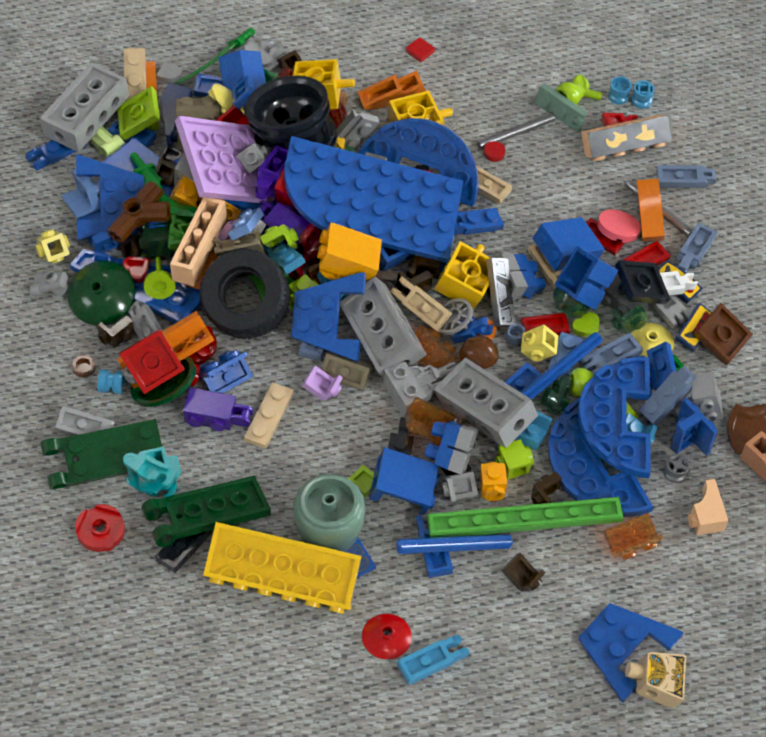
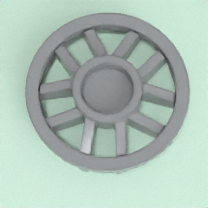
M456 298L442 305L452 315L442 326L443 329L439 330V333L443 334V336H454L455 333L463 328H468V323L473 321V307L467 300Z

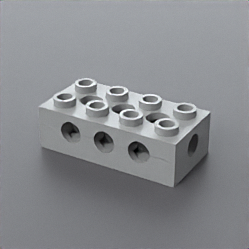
M91 62L40 117L44 136L79 152L129 97L126 78Z
M376 276L365 283V295L350 294L340 301L342 310L377 372L383 377L385 369L402 362H406L409 367L427 355L389 288Z
M464 358L433 389L444 408L459 418L465 419V422L478 428L480 432L505 448L538 416L529 397L467 358Z

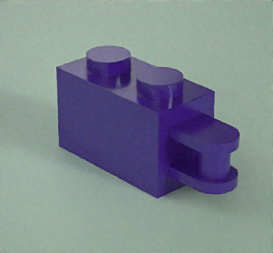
M276 145L258 168L256 198L265 200L270 195L276 197L274 187L284 169L288 149Z
M262 200L260 202V209L264 215L260 220L266 224L264 231L270 227H279L283 224L290 229L293 228L299 238L296 241L298 248L294 250L300 254L303 250L300 243V235L310 222L296 214V211L290 205L286 204L284 206L278 202L275 206H272Z
M195 388L189 389L183 409L184 422L192 427L208 426L215 431L230 430L232 425L247 427L250 425L249 416L253 414L252 407L236 404V396Z

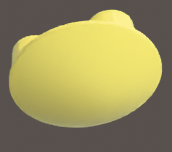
M214 84L208 93L213 100L222 106L221 112L224 114L233 106L232 91L221 84ZM241 107L240 111L245 115L244 107Z

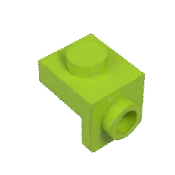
M285 224L279 227H270L265 231L266 234L260 236L263 244L269 248L284 240H287L288 245L293 249L298 248L296 241L299 238L293 228L290 229Z

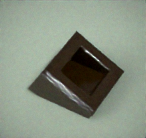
M296 50L277 60L279 67L288 76L293 75L295 62L302 61Z
M159 158L155 172L162 179L161 183L173 187L174 171L177 162L167 158Z
M132 235L124 242H121L120 247L123 257H140L145 235Z

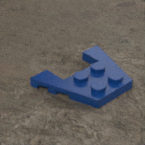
M76 155V177H100L101 215L100 220H77V241L86 240V238L94 236L101 230H107L122 213L124 202L129 198L135 197L143 188L144 176L88 157Z
M360 272L296 291L291 337L338 356H343L354 362H359L360 340L337 339L341 294L365 295L366 274Z
M609 603L584 630L578 640L594 664L598 666L607 683L611 685L618 699L624 703L636 689L637 683L631 678L626 677L618 669L647 636H650L670 651L683 636V632Z

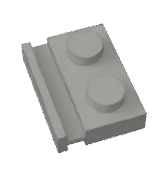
M352 110L336 129L337 137L345 138V148L346 146H351L354 149H358L379 125L378 116L363 112L358 114L355 110Z

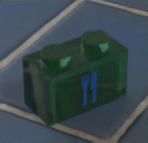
M171 216L168 222H146L141 226L143 233L139 237L140 248L144 249L147 258L174 254V250L168 248Z

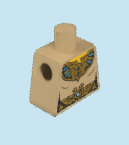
M648 652L639 660L638 664L633 662L627 663L625 676L637 679L636 692L638 695L661 705L675 708L684 700L686 655Z

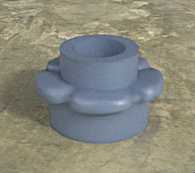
M512 324L505 331V339L509 340L508 342L512 345L522 344V333L526 332V330L520 324Z

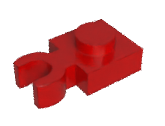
M602 113L601 117L604 126L638 119V115L624 116L623 113Z

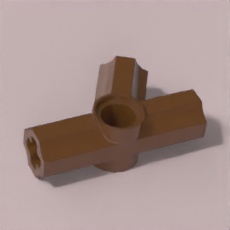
M152 181L147 182L135 197L129 198L124 202L122 213L106 230L108 235L114 241L121 243L128 238L136 227L142 226L146 222H168L171 216L169 201L158 202L164 194L163 190Z

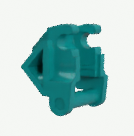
M163 446L140 451L138 455L127 453L123 457V462L128 472L126 481L130 486L151 497L153 495L157 497L162 490L168 491L165 497L176 494L178 489L177 479L182 474L177 455L166 456Z

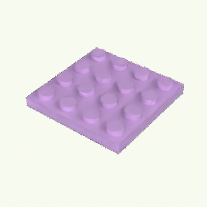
M179 116L175 120L199 197L255 203L262 201L255 197L258 169L248 173L237 157L239 153L255 143L249 125ZM270 195L264 201L271 204L275 198Z

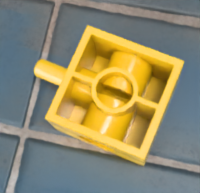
M338 59L295 62L293 76H306L321 82L327 90L330 109H338L341 88L355 86L354 79H341Z
M430 91L389 101L388 119L390 123L408 118H421L444 125L443 118L453 115L451 108L438 109Z
M460 241L451 254L434 290L450 299H465L474 310L489 286L486 259L490 257L483 254L485 250L484 245L477 244L474 249Z

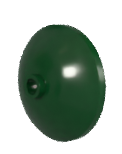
M96 261L84 266L75 274L68 288V303L72 312L81 321L95 326L99 322H102L104 325H110L119 321L128 313L135 298V284L131 275L123 266L112 261ZM97 285H101L99 290L94 291Z
M189 356L181 360L180 362L185 370L145 394L139 386L135 389L131 386L133 400L143 407H159L176 400L193 382L196 373V366Z

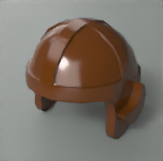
M474 336L464 341L459 351L460 361L467 358L481 368L487 369L497 362L499 351L490 338Z

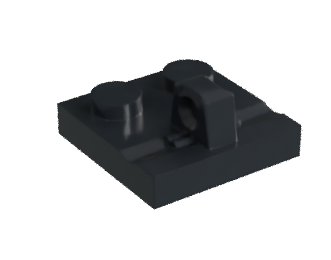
M619 260L616 263L615 268L618 270L617 273L621 280L618 289L621 295H627L629 302L667 304L671 299L656 263Z

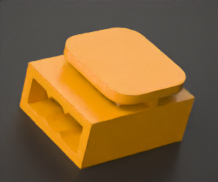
M331 222L328 229L322 231L319 242L322 243L317 254V258L320 259V273L328 279L337 280L364 272L366 274V282L376 276L379 270L382 239Z

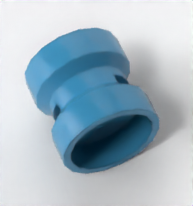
M623 76L612 79L608 98L612 103L622 105L629 100V93L631 91L630 80Z
M645 80L635 83L631 102L635 107L645 109L651 105L655 91L653 84Z
M100 369L97 384L98 392L106 393L112 390L114 394L122 395L123 390H121V386L125 385L123 371H116L113 374L109 370Z

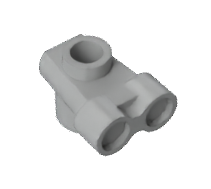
M54 270L36 272L34 284L30 286V292L33 296L44 295L50 291L55 296H62L69 288L67 283L68 276L65 272H55Z

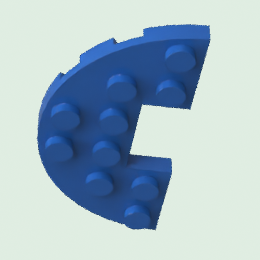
M421 118L394 121L379 128L377 132L365 141L358 152L362 155L368 152L387 157V161L400 164L402 157L439 170V175L462 180L460 202L475 206L479 186L476 163L465 142L445 125Z
M631 357L621 359L619 363L610 366L607 364L594 373V376L586 383L582 391L578 406V420L585 440L601 459L622 472L649 479L651 474L650 433L627 431L626 398L649 399V357Z
M580 398L573 401L556 419L551 430L548 445L549 463L552 472L557 471L562 477L561 487L575 501L619 497L623 517L639 516L652 512L654 507L636 476L625 472L609 476L600 458L592 450L582 434L578 420Z

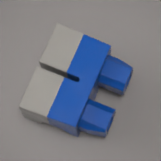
M501 254L500 258L508 259L513 301L520 296H526L527 299H530L534 293H541L546 287L544 279L535 277L538 272L536 261H528L525 254Z
M436 421L434 422L431 434L441 437V444L428 443L424 455L435 460V465L461 475L466 472L472 453L470 450L473 449L479 429L457 424L454 421L448 423Z

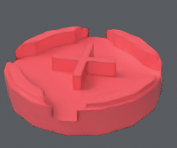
M604 210L600 213L597 221V227L604 236L615 241L621 239L623 243L635 241L641 230L639 222L633 216L620 210Z

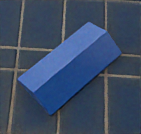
M238 50L219 57L223 86L231 91L235 87V83L244 75H249L253 79L254 91L266 83L261 52Z

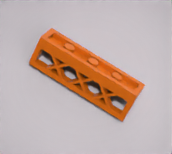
M197 311L162 331L180 361L214 341ZM203 335H206L205 337H203V338H201L200 340L196 341L198 338L202 337ZM119 357L117 358V361L124 371V369L126 368V364L124 363L123 359ZM131 383L134 389L139 386L138 383Z

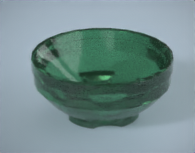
M555 287L553 300L555 301L556 309L572 318L589 312L591 309L589 306L575 300L558 287Z

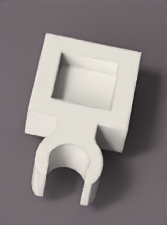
M678 271L660 273L669 295L683 294L685 289L693 290L698 284V281L691 282L694 273H687L684 276H680Z

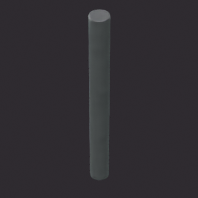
M553 113L480 140L477 142V145L480 149H483L488 142H501L555 121V116Z
M630 179L627 180L624 186L638 196L637 184ZM662 205L663 217L689 237L693 229Z

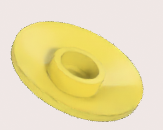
M644 323L636 326L631 331L633 337L643 348V353L639 356L648 357L647 350L665 341L671 344L672 350L674 348L673 336L665 327L659 324Z

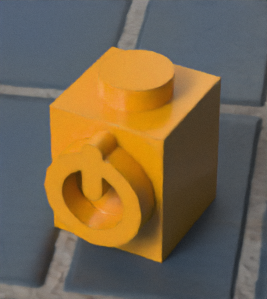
M488 462L481 464L479 474L481 498L494 502L505 497L507 489L505 463Z

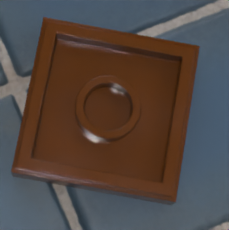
M719 303L693 335L720 362L728 365L753 333L722 303Z

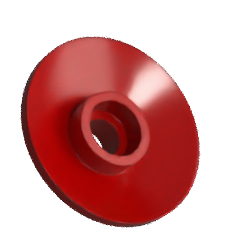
M379 614L372 617L365 624L362 631L364 647L370 654L380 659L387 660L400 657L408 650L412 641L409 625L401 617L394 614ZM389 630L392 634L386 636L383 634V631Z

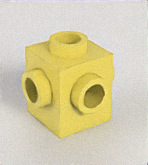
M54 229L47 230L41 233L42 237L36 239L38 245H35L38 256L40 258L43 257L47 262L56 263L62 261L64 256L70 254L68 250L70 247L66 235H63L61 232H54ZM53 242L54 247L49 249L47 243Z
M541 325L522 333L521 353L532 361L539 362L557 355L558 335L547 326Z

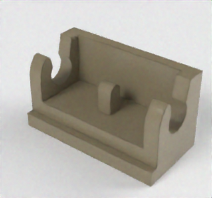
M254 229V234L245 235L233 241L231 239L220 241L219 237L213 238L216 244L214 248L215 255L218 258L223 253L240 248L253 249L264 253L263 242L260 238L262 234L259 229Z

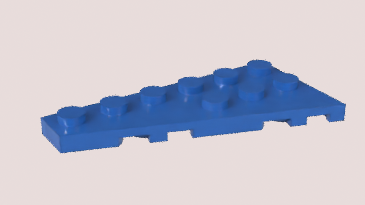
M82 249L70 263V269L77 273L84 266L96 261H112L123 266L122 262L126 257L118 259L110 257L106 253ZM150 262L148 274L156 271V263ZM161 264L162 270L171 274V267ZM134 282L135 298L133 303L136 300H140L143 304H147L153 313L174 324L197 311L202 304L200 302L199 289L186 287V284L175 282L176 289L170 297L154 299L144 291V282Z

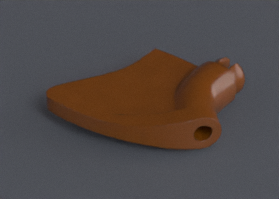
M736 403L727 422V434L735 454H742L745 444L760 431L766 434L765 403L750 407Z

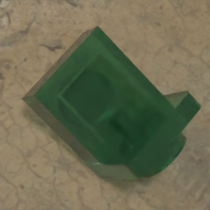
M641 304L622 317L615 308L611 310L613 319H611L612 324L618 331L622 329L625 334L641 329L649 321L646 310Z

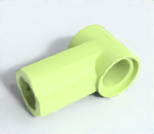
M103 126L89 140L98 148L100 155L103 154L106 157L113 155L125 144L120 136H113Z

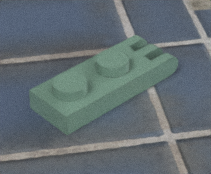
M542 84L539 87L534 103L548 113H553L557 119L573 130L581 131L587 112L547 84Z

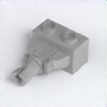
M453 361L437 369L431 365L408 367L406 362H402L384 370L383 384L403 417L409 418L426 411V402L434 395L433 389L456 367V363Z
M714 372L695 374V379L691 382V389L671 410V415L678 416L682 400L688 398L691 403L698 406L700 412L712 422L722 420L721 395Z

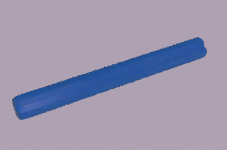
M598 332L592 333L523 389L521 393L532 400L602 343L603 339Z
M510 534L399 539L396 543V550L399 554L509 549L513 545V540Z

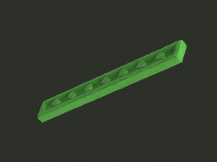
M619 497L427 514L430 538L474 536L623 522Z

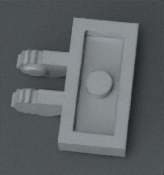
M272 38L263 41L260 46L251 40L236 51L261 52L263 69L273 72L279 68V62L275 58L281 55L284 49L280 45L273 47L275 42Z

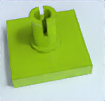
M152 86L123 102L117 109L120 136L124 140L145 128L153 129L154 131L159 128V123L157 122L160 120L157 92Z

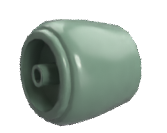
M321 474L309 479L298 490L294 500V521L303 542L344 552L357 541L366 516L365 499L359 487L348 478L336 474Z

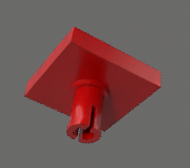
M160 328L119 352V355L144 394L185 370Z

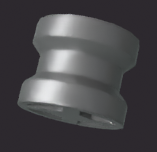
M680 454L669 456L664 468L666 479L674 483L684 481L690 467L688 459Z

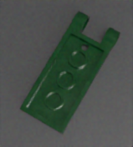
M156 419L64 438H49L40 442L42 455L51 456L64 452L68 472H56L47 476L49 489L51 490L128 474L127 467L123 462V457L127 453L138 455L140 451L162 447ZM73 457H78L79 461L74 462L72 459Z
M255 475L159 499H149L141 506L145 519L148 521L158 520L164 513L169 518L171 524L159 525L152 532L156 545L159 547H167L175 539L214 530L216 522L235 525L271 516V508Z

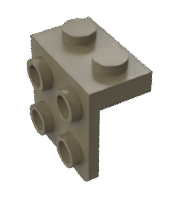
M210 96L176 99V119L179 116L215 121L220 117V105ZM177 130L178 147H179V148H183V145H182V142H181V139H180V136H179V133H178V130Z

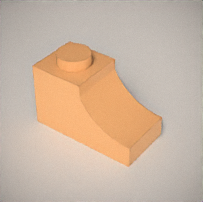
M715 479L706 480L702 490L703 500L694 504L691 513L688 514L689 525L691 528H695L696 535L725 531L728 523Z

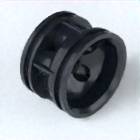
M306 76L277 78L258 87L247 99L245 112L255 143L261 146L265 145L270 153L276 145L288 149L291 136L336 147L338 137L334 121L328 115L330 112V102L327 90L318 80Z

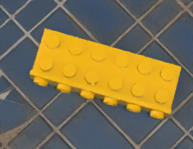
M216 522L203 576L210 577L209 582L223 585L224 581L234 583L233 588L247 591L248 586L257 588V594L271 597L272 592L282 594L281 599L295 602L296 598L306 600L305 605L316 608L320 607V603L329 605V611L344 614L345 609L351 610L352 596L362 556Z

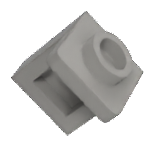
M253 143L239 153L237 157L248 173H252L261 166L270 154V151L265 145L261 146Z
M473 471L444 477L445 483H442L444 497H449V501L455 502L457 499L478 495Z

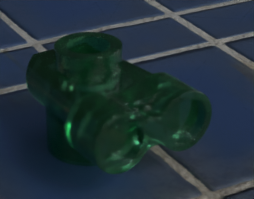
M561 376L559 380H555L552 383L551 388H547L544 391L540 403L547 407V413L557 415L564 412V409L569 404V399L566 397L573 381L571 378Z

